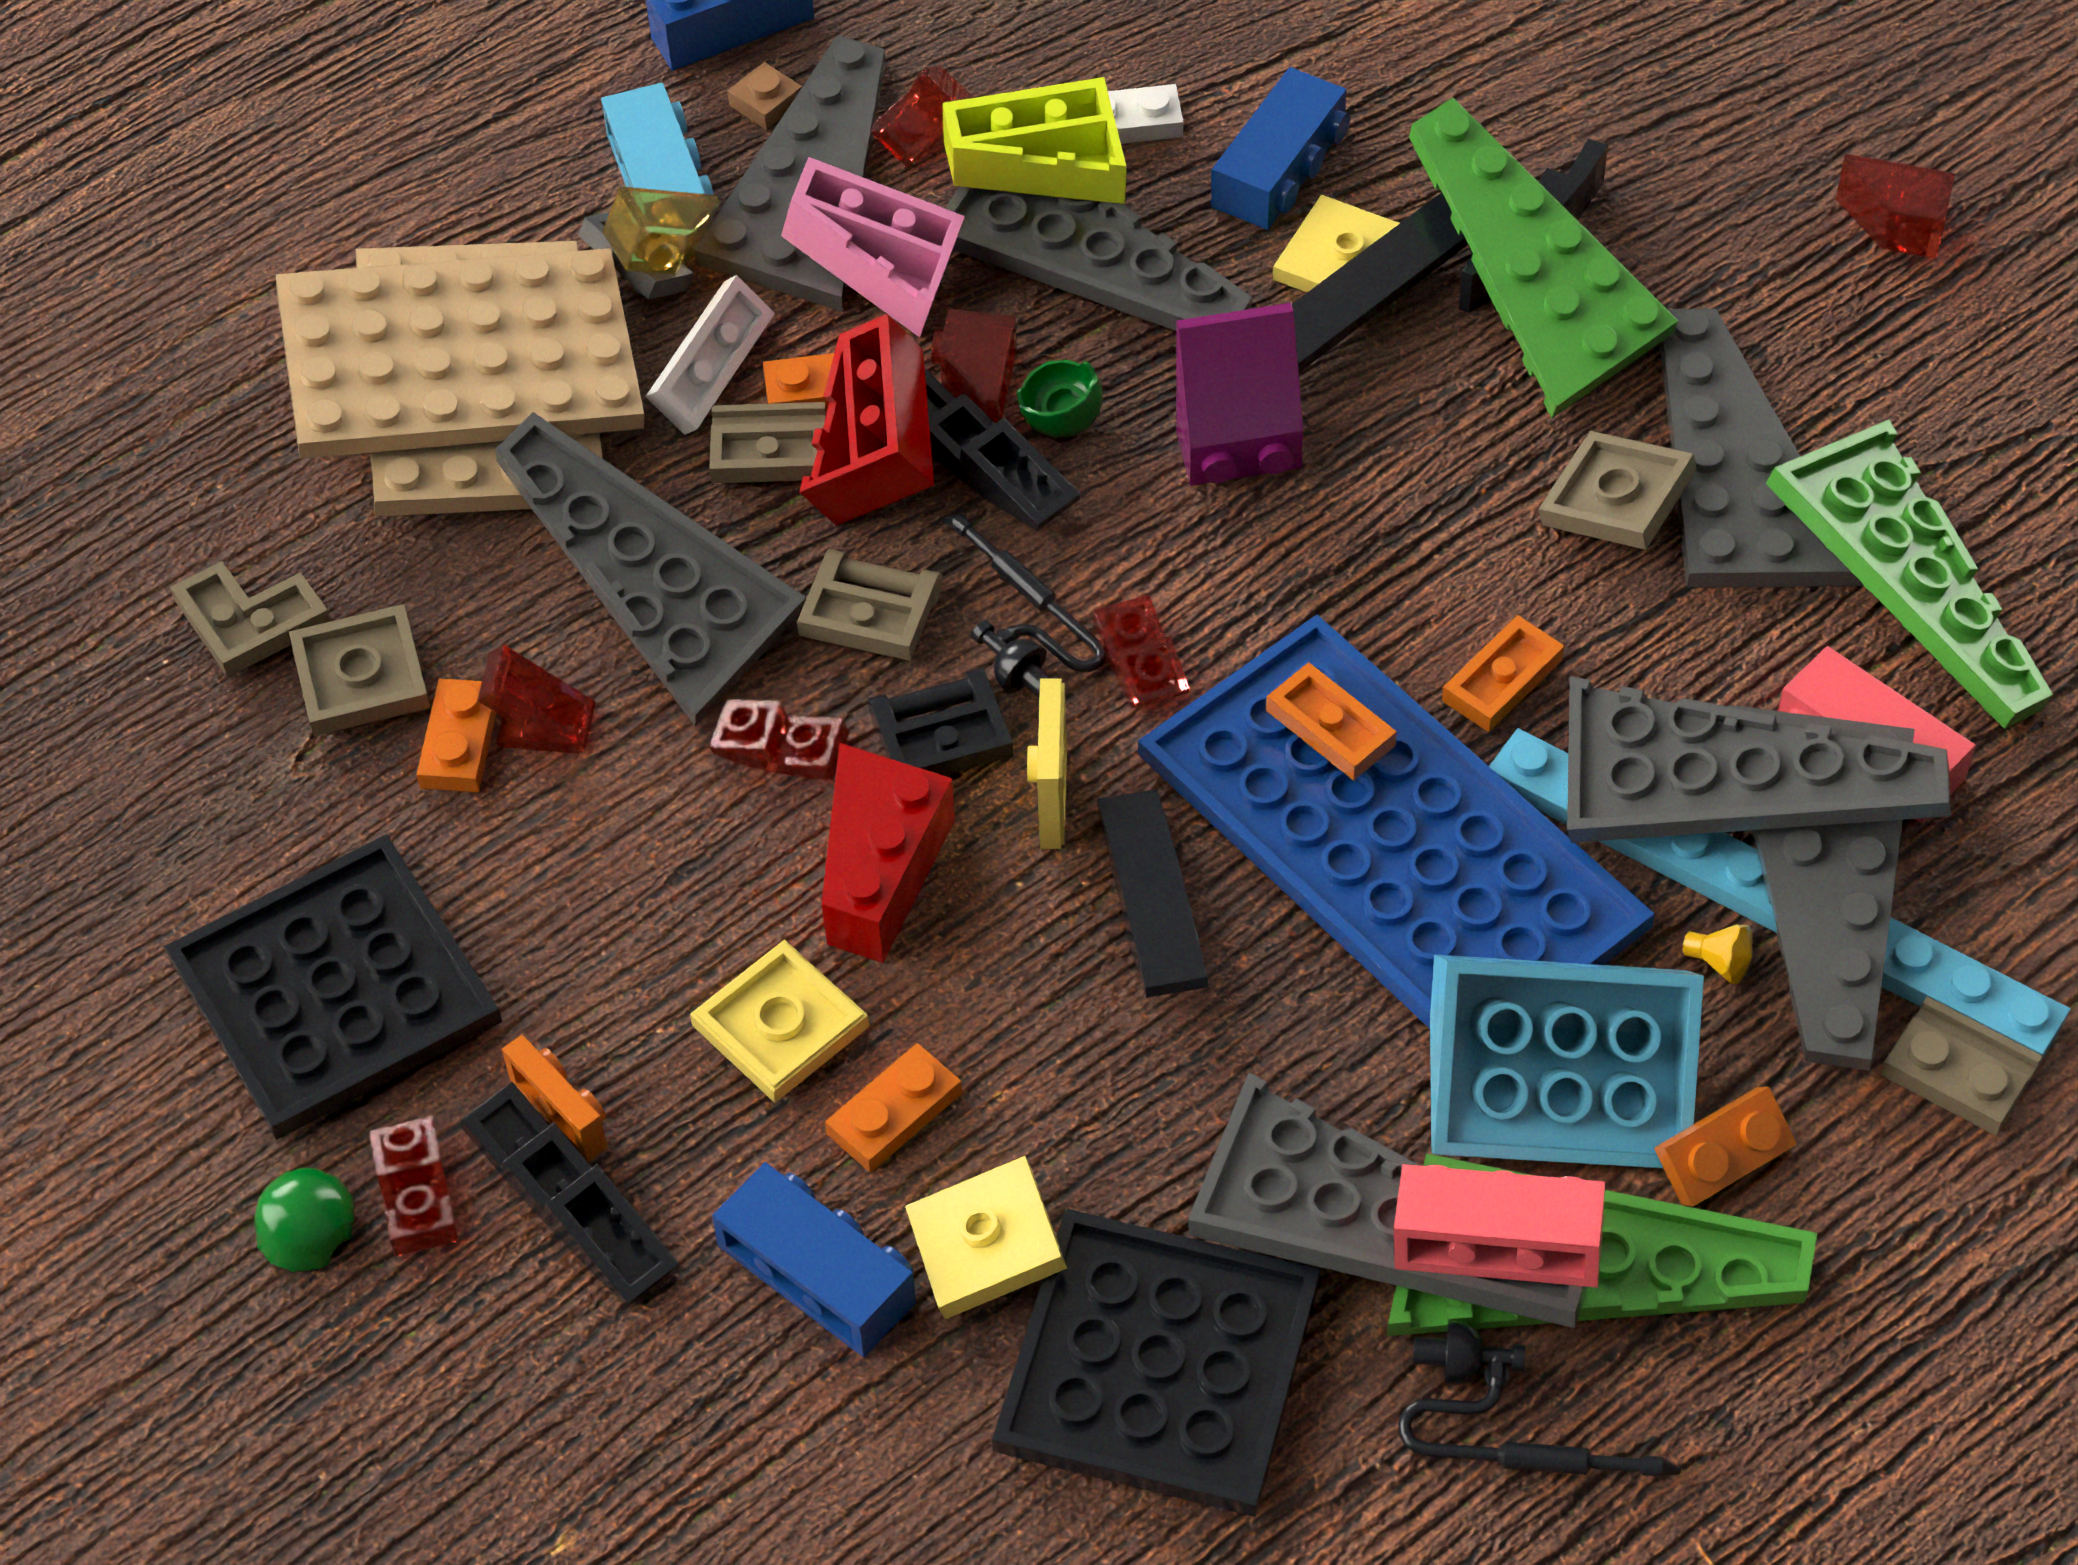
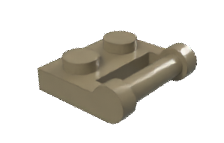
M829 548L797 620L799 636L911 661L930 610L939 599L942 573L923 569L920 574L849 559L847 552ZM843 581L911 596V598L843 583Z

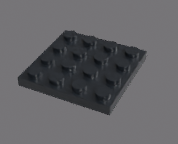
M387 834L164 946L171 964L275 1140L503 1022L497 1004Z
M1065 1208L1056 1238L1067 1269L1042 1280L992 1438L993 1452L1256 1517L1319 1287L1321 1269Z

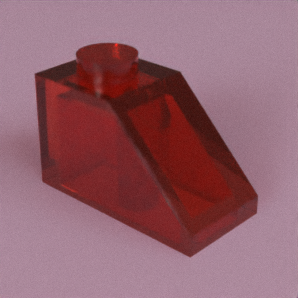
M1845 154L1836 200L1881 249L1937 259L1955 173Z
M949 309L944 332L935 331L933 336L932 364L940 365L942 385L955 398L965 393L995 424L1000 421L1004 416L1017 356L1015 316Z

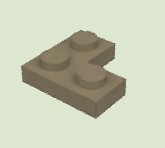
M223 561L170 587L175 602L227 678L292 645L289 636L290 631L331 622L327 608L301 572L250 598L247 597Z

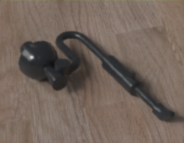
M963 514L951 515L942 519L945 525L955 530L961 537H967L992 560L991 567L1000 575L1002 581H1007L1038 610H1048L1094 652L1093 659L1082 661L1073 657L1039 627L1030 624L1012 625L1006 629L998 630L995 634V627L988 620H983L975 626L971 633V638L978 644H986L997 654L994 659L993 672L997 682L1006 693L1012 694L1026 687L1037 698L1040 697V679H1052L1041 669L1046 660V649L1064 665L1078 672H1092L1098 670L1105 663L1106 651L1102 643L1055 601L1056 594L1007 550L1001 552L997 550L973 528V523ZM1020 636L1032 637L1039 641L1044 647H1042L1034 641L1018 638Z
M1449 1320L1447 1339L1415 1337L1413 1364L1445 1366L1446 1386H1458L1472 1381L1480 1374L1483 1364H1489L1484 1373L1485 1382L1489 1390L1487 1395L1479 1401L1427 1398L1418 1399L1407 1405L1400 1415L1398 1431L1403 1444L1413 1453L1434 1457L1499 1461L1504 1469L1587 1475L1591 1468L1640 1472L1643 1476L1653 1477L1674 1476L1681 1473V1467L1659 1456L1644 1455L1642 1458L1591 1455L1589 1449L1584 1447L1505 1442L1500 1448L1419 1441L1412 1433L1411 1425L1416 1415L1422 1412L1475 1415L1483 1414L1492 1409L1500 1400L1502 1390L1510 1382V1374L1506 1365L1512 1366V1371L1524 1372L1526 1345L1514 1344L1513 1349L1484 1347L1482 1337L1474 1328L1454 1320Z

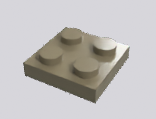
M1589 431L1538 508L1541 523L1543 526L1646 550L1697 471L1694 454Z
M404 604L289 632L313 736L430 708Z

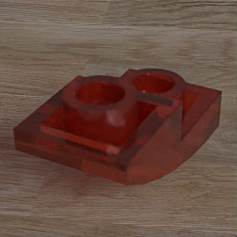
M1150 595L1094 610L1092 620L1099 639L1105 648L1106 656L1116 679L1132 709L1189 693L1190 688L1170 636L1165 637Z
M726 699L709 747L715 755L753 768L796 777L834 780L839 743L846 745L850 732L843 718L788 716L781 701Z
M429 1116L369 1131L376 1175L382 1192L389 1238L395 1257L459 1241L433 1117Z

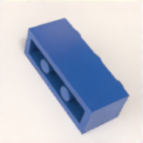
M646 0L651 38L672 71L814 19L813 0Z
M1289 67L1211 169V207L1269 230L1281 212L1288 213L1296 201L1299 188L1307 177L1314 178L1323 163L1324 155L1333 143L1339 144L1344 138L1350 123V115L1345 112L1347 89Z
M764 1162L712 1215L717 1244L720 1249L863 1358L916 1304L913 1269L907 1259L896 1249L887 1245L881 1249L866 1238L860 1225L845 1211L835 1209L832 1212L818 1202L810 1187L793 1173L788 1172L782 1175L768 1163Z

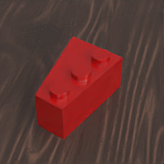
M889 314L839 334L823 396L829 402L823 428L815 429L811 443L817 449L811 476H803L799 491L801 495L836 526L934 486L923 348Z
M839 743L821 902L827 945L884 963L955 822L952 778Z

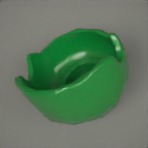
M1067 359L1045 362L1030 372L1021 388L1016 391L1019 409L1026 423L1034 431L1050 438L1074 436L1089 428L1099 416L1103 403L1102 385L1094 368L1087 361L1081 364Z
M297 1168L294 1171H286L271 1182L259 1197L254 1218L257 1248L271 1264L292 1272L320 1269L327 1266L337 1246L344 1239L350 1240L352 1237L354 1197L340 1179L319 1169Z

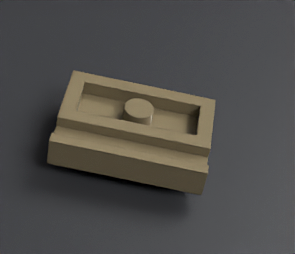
M825 402L712 405L709 468L711 482L802 481L803 476H811L817 454V449L811 443L815 429L823 428L826 418Z
M1927 996L1922 1003L1921 1009L1912 1018L1884 1061L1881 1076L1997 1136L2024 1093L2028 1082L2037 1072L2043 1056Z

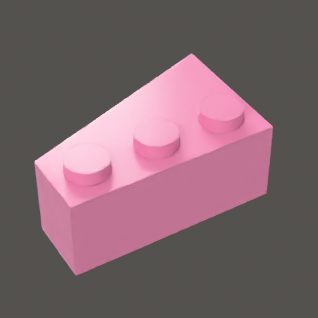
M808 157L791 199L781 236L920 338L965 216Z

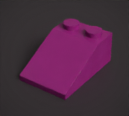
M1291 303L1177 320L1176 435L1190 486L1210 482L1221 483L1229 479L1266 473L1277 474L1286 470L1302 468L1303 421L1294 311Z

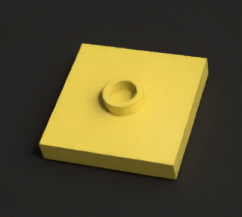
M1321 195L1273 266V280L1301 291L1309 292L1400 223Z
M1040 679L1038 746H1028L1027 780L1028 782H1037L1040 849H1062V845H1065L1067 774L1065 683H1062V679Z
M785 939L690 1014L692 1026L774 1103L779 1101L869 1028L868 1015Z
M1025 1156L905 1206L938 1308L945 1319L1067 1269L1033 1171Z

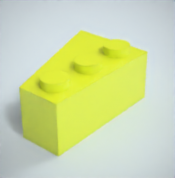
M1104 77L943 103L944 145L954 186L1125 204L1126 162Z

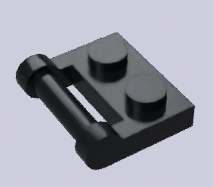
M983 667L964 672L965 678L890 699H888L886 694L868 698L870 716L874 728L879 734L887 758L945 776L1014 757L1012 739ZM968 701L972 702L962 706L954 707L951 709L943 710L940 712L932 713L929 715L897 723V721L902 719L910 718L913 716L921 715L924 713L932 712L935 710L943 709Z

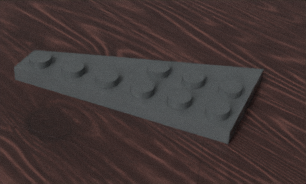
M840 35L835 37L695 247L696 265L733 277L737 275L742 280L843 312L846 283L784 239L781 234L791 199L808 157L866 178L867 158L873 141L875 112L879 106L886 66L885 49Z
M960 186L945 207V209L965 216L953 248L954 251L1177 331V320L1252 309V297L1204 262L1193 263L1177 251V243L1164 233L1156 236L1141 225V217L1123 204Z
M1667 309L1678 320L1674 333L1660 342L1671 449L1693 453L1697 468L1694 476L1677 501L1686 588L1863 586L1862 582L1833 552L1826 548L1823 542L1766 484L1775 467L1796 459L1800 455L1716 309Z
M532 412L496 448L497 463L695 727L800 616L806 601L804 595L536 413Z
M1570 676L1567 831L1571 843L1951 816L1947 749L1876 735L1862 740L1833 734L1830 726L1809 722L1807 728L1777 723L1776 716L1686 698H1682L1676 703L1645 697L1644 690L1622 686L1620 692L1592 687L1590 680Z
M1728 705V707L1776 716V721L1780 724L1807 728L1808 722L1830 726L1833 734L1862 740L1876 735L1913 743L1915 729ZM1903 820L1753 830L1769 903L1772 904L1777 926L1776 935L1781 955L1784 957L1790 984V997L1806 1062L1870 1071Z
M1248 1073L1189 1215V1236L1575 1328L1588 1289L1585 1286L1395 1269L1394 1221L1402 1164H1418L1352 1128L1343 1131L1317 1118L1314 1107L1297 1098L1292 1103L1268 1091L1266 1081Z

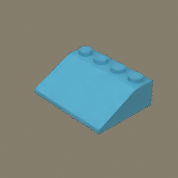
M1434 955L1430 1010L1431 1153L1433 1155L1663 1168L1654 1147L1694 1124L1704 976L1687 970Z

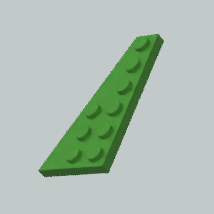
M1454 98L1446 101L1412 124L1409 138L1434 188L1442 191L1452 211L1450 219L1458 235L1463 234L1473 252L1471 261L1506 330L1513 331L1524 353L1522 361L1530 377L1536 376L1546 396L1543 403L1551 419L1674 333L1678 320Z
M1427 1153L1423 1165H1442L1453 1169L1488 1172L1510 1171ZM1510 1171V1172H1513V1173H1516V1174L1530 1175V1174H1525V1173ZM1605 1190L1604 1226L1598 1288L1588 1287L1577 1321L1805 1303L1809 1289L1817 1233ZM1396 1285L1388 1321L1387 1336L1447 1332L1449 1320L1463 1322L1474 1329L1547 1324L1551 1322Z

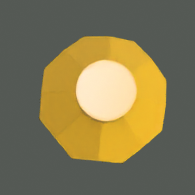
M1733 925L1709 935L1691 931L1686 934L1683 942L1684 956L1706 961L1731 984L1741 982L1746 975L1753 953V935L1749 925Z

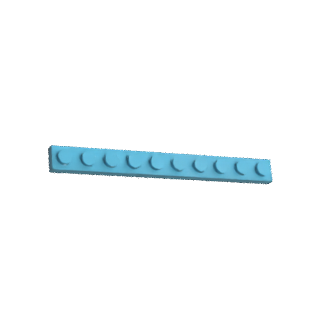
M1517 728L1489 767L1537 810L1567 825L1568 753ZM1724 832L1599 841L1777 933L1772 904L1769 903L1758 851L1746 843ZM1890 917L1881 987L1919 1007H1922L1923 1001L1928 996L2042 1055L2043 1060L2066 1023L2071 1008Z

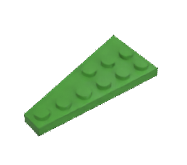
M1889 419L1775 467L1766 482L1768 487L2004 729L2043 710L2053 696V693L2022 641L2009 636L1997 618L2003 609L1993 593L1983 594L1973 577L1978 570L1976 564L1939 502L1924 495L1916 481L1921 472L1912 457L1902 458L1893 443L1898 433Z

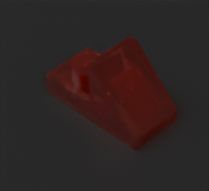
M942 66L923 69L917 76L910 91L874 122L870 132L899 161L909 168L944 137L943 103L974 97Z
M504 644L489 652L477 701L503 716L496 741L497 745L504 748L574 754L584 751L588 741L596 701Z

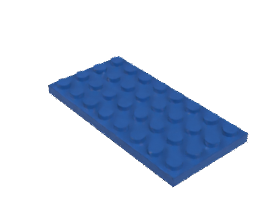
M1319 615L1312 617L1138 740V755L1429 1029L1434 955L1604 965L1653 926L1654 912L1576 843H1571L1570 838ZM1308 662L1397 731L1396 746L1354 781L1266 711V696Z

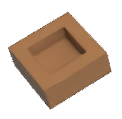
M763 62L727 90L729 106L765 130H768L781 120L802 86L766 62Z

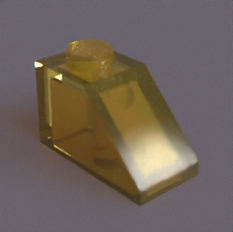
M620 186L602 232L626 271L675 275L695 254L694 249L710 227L720 201L716 195Z

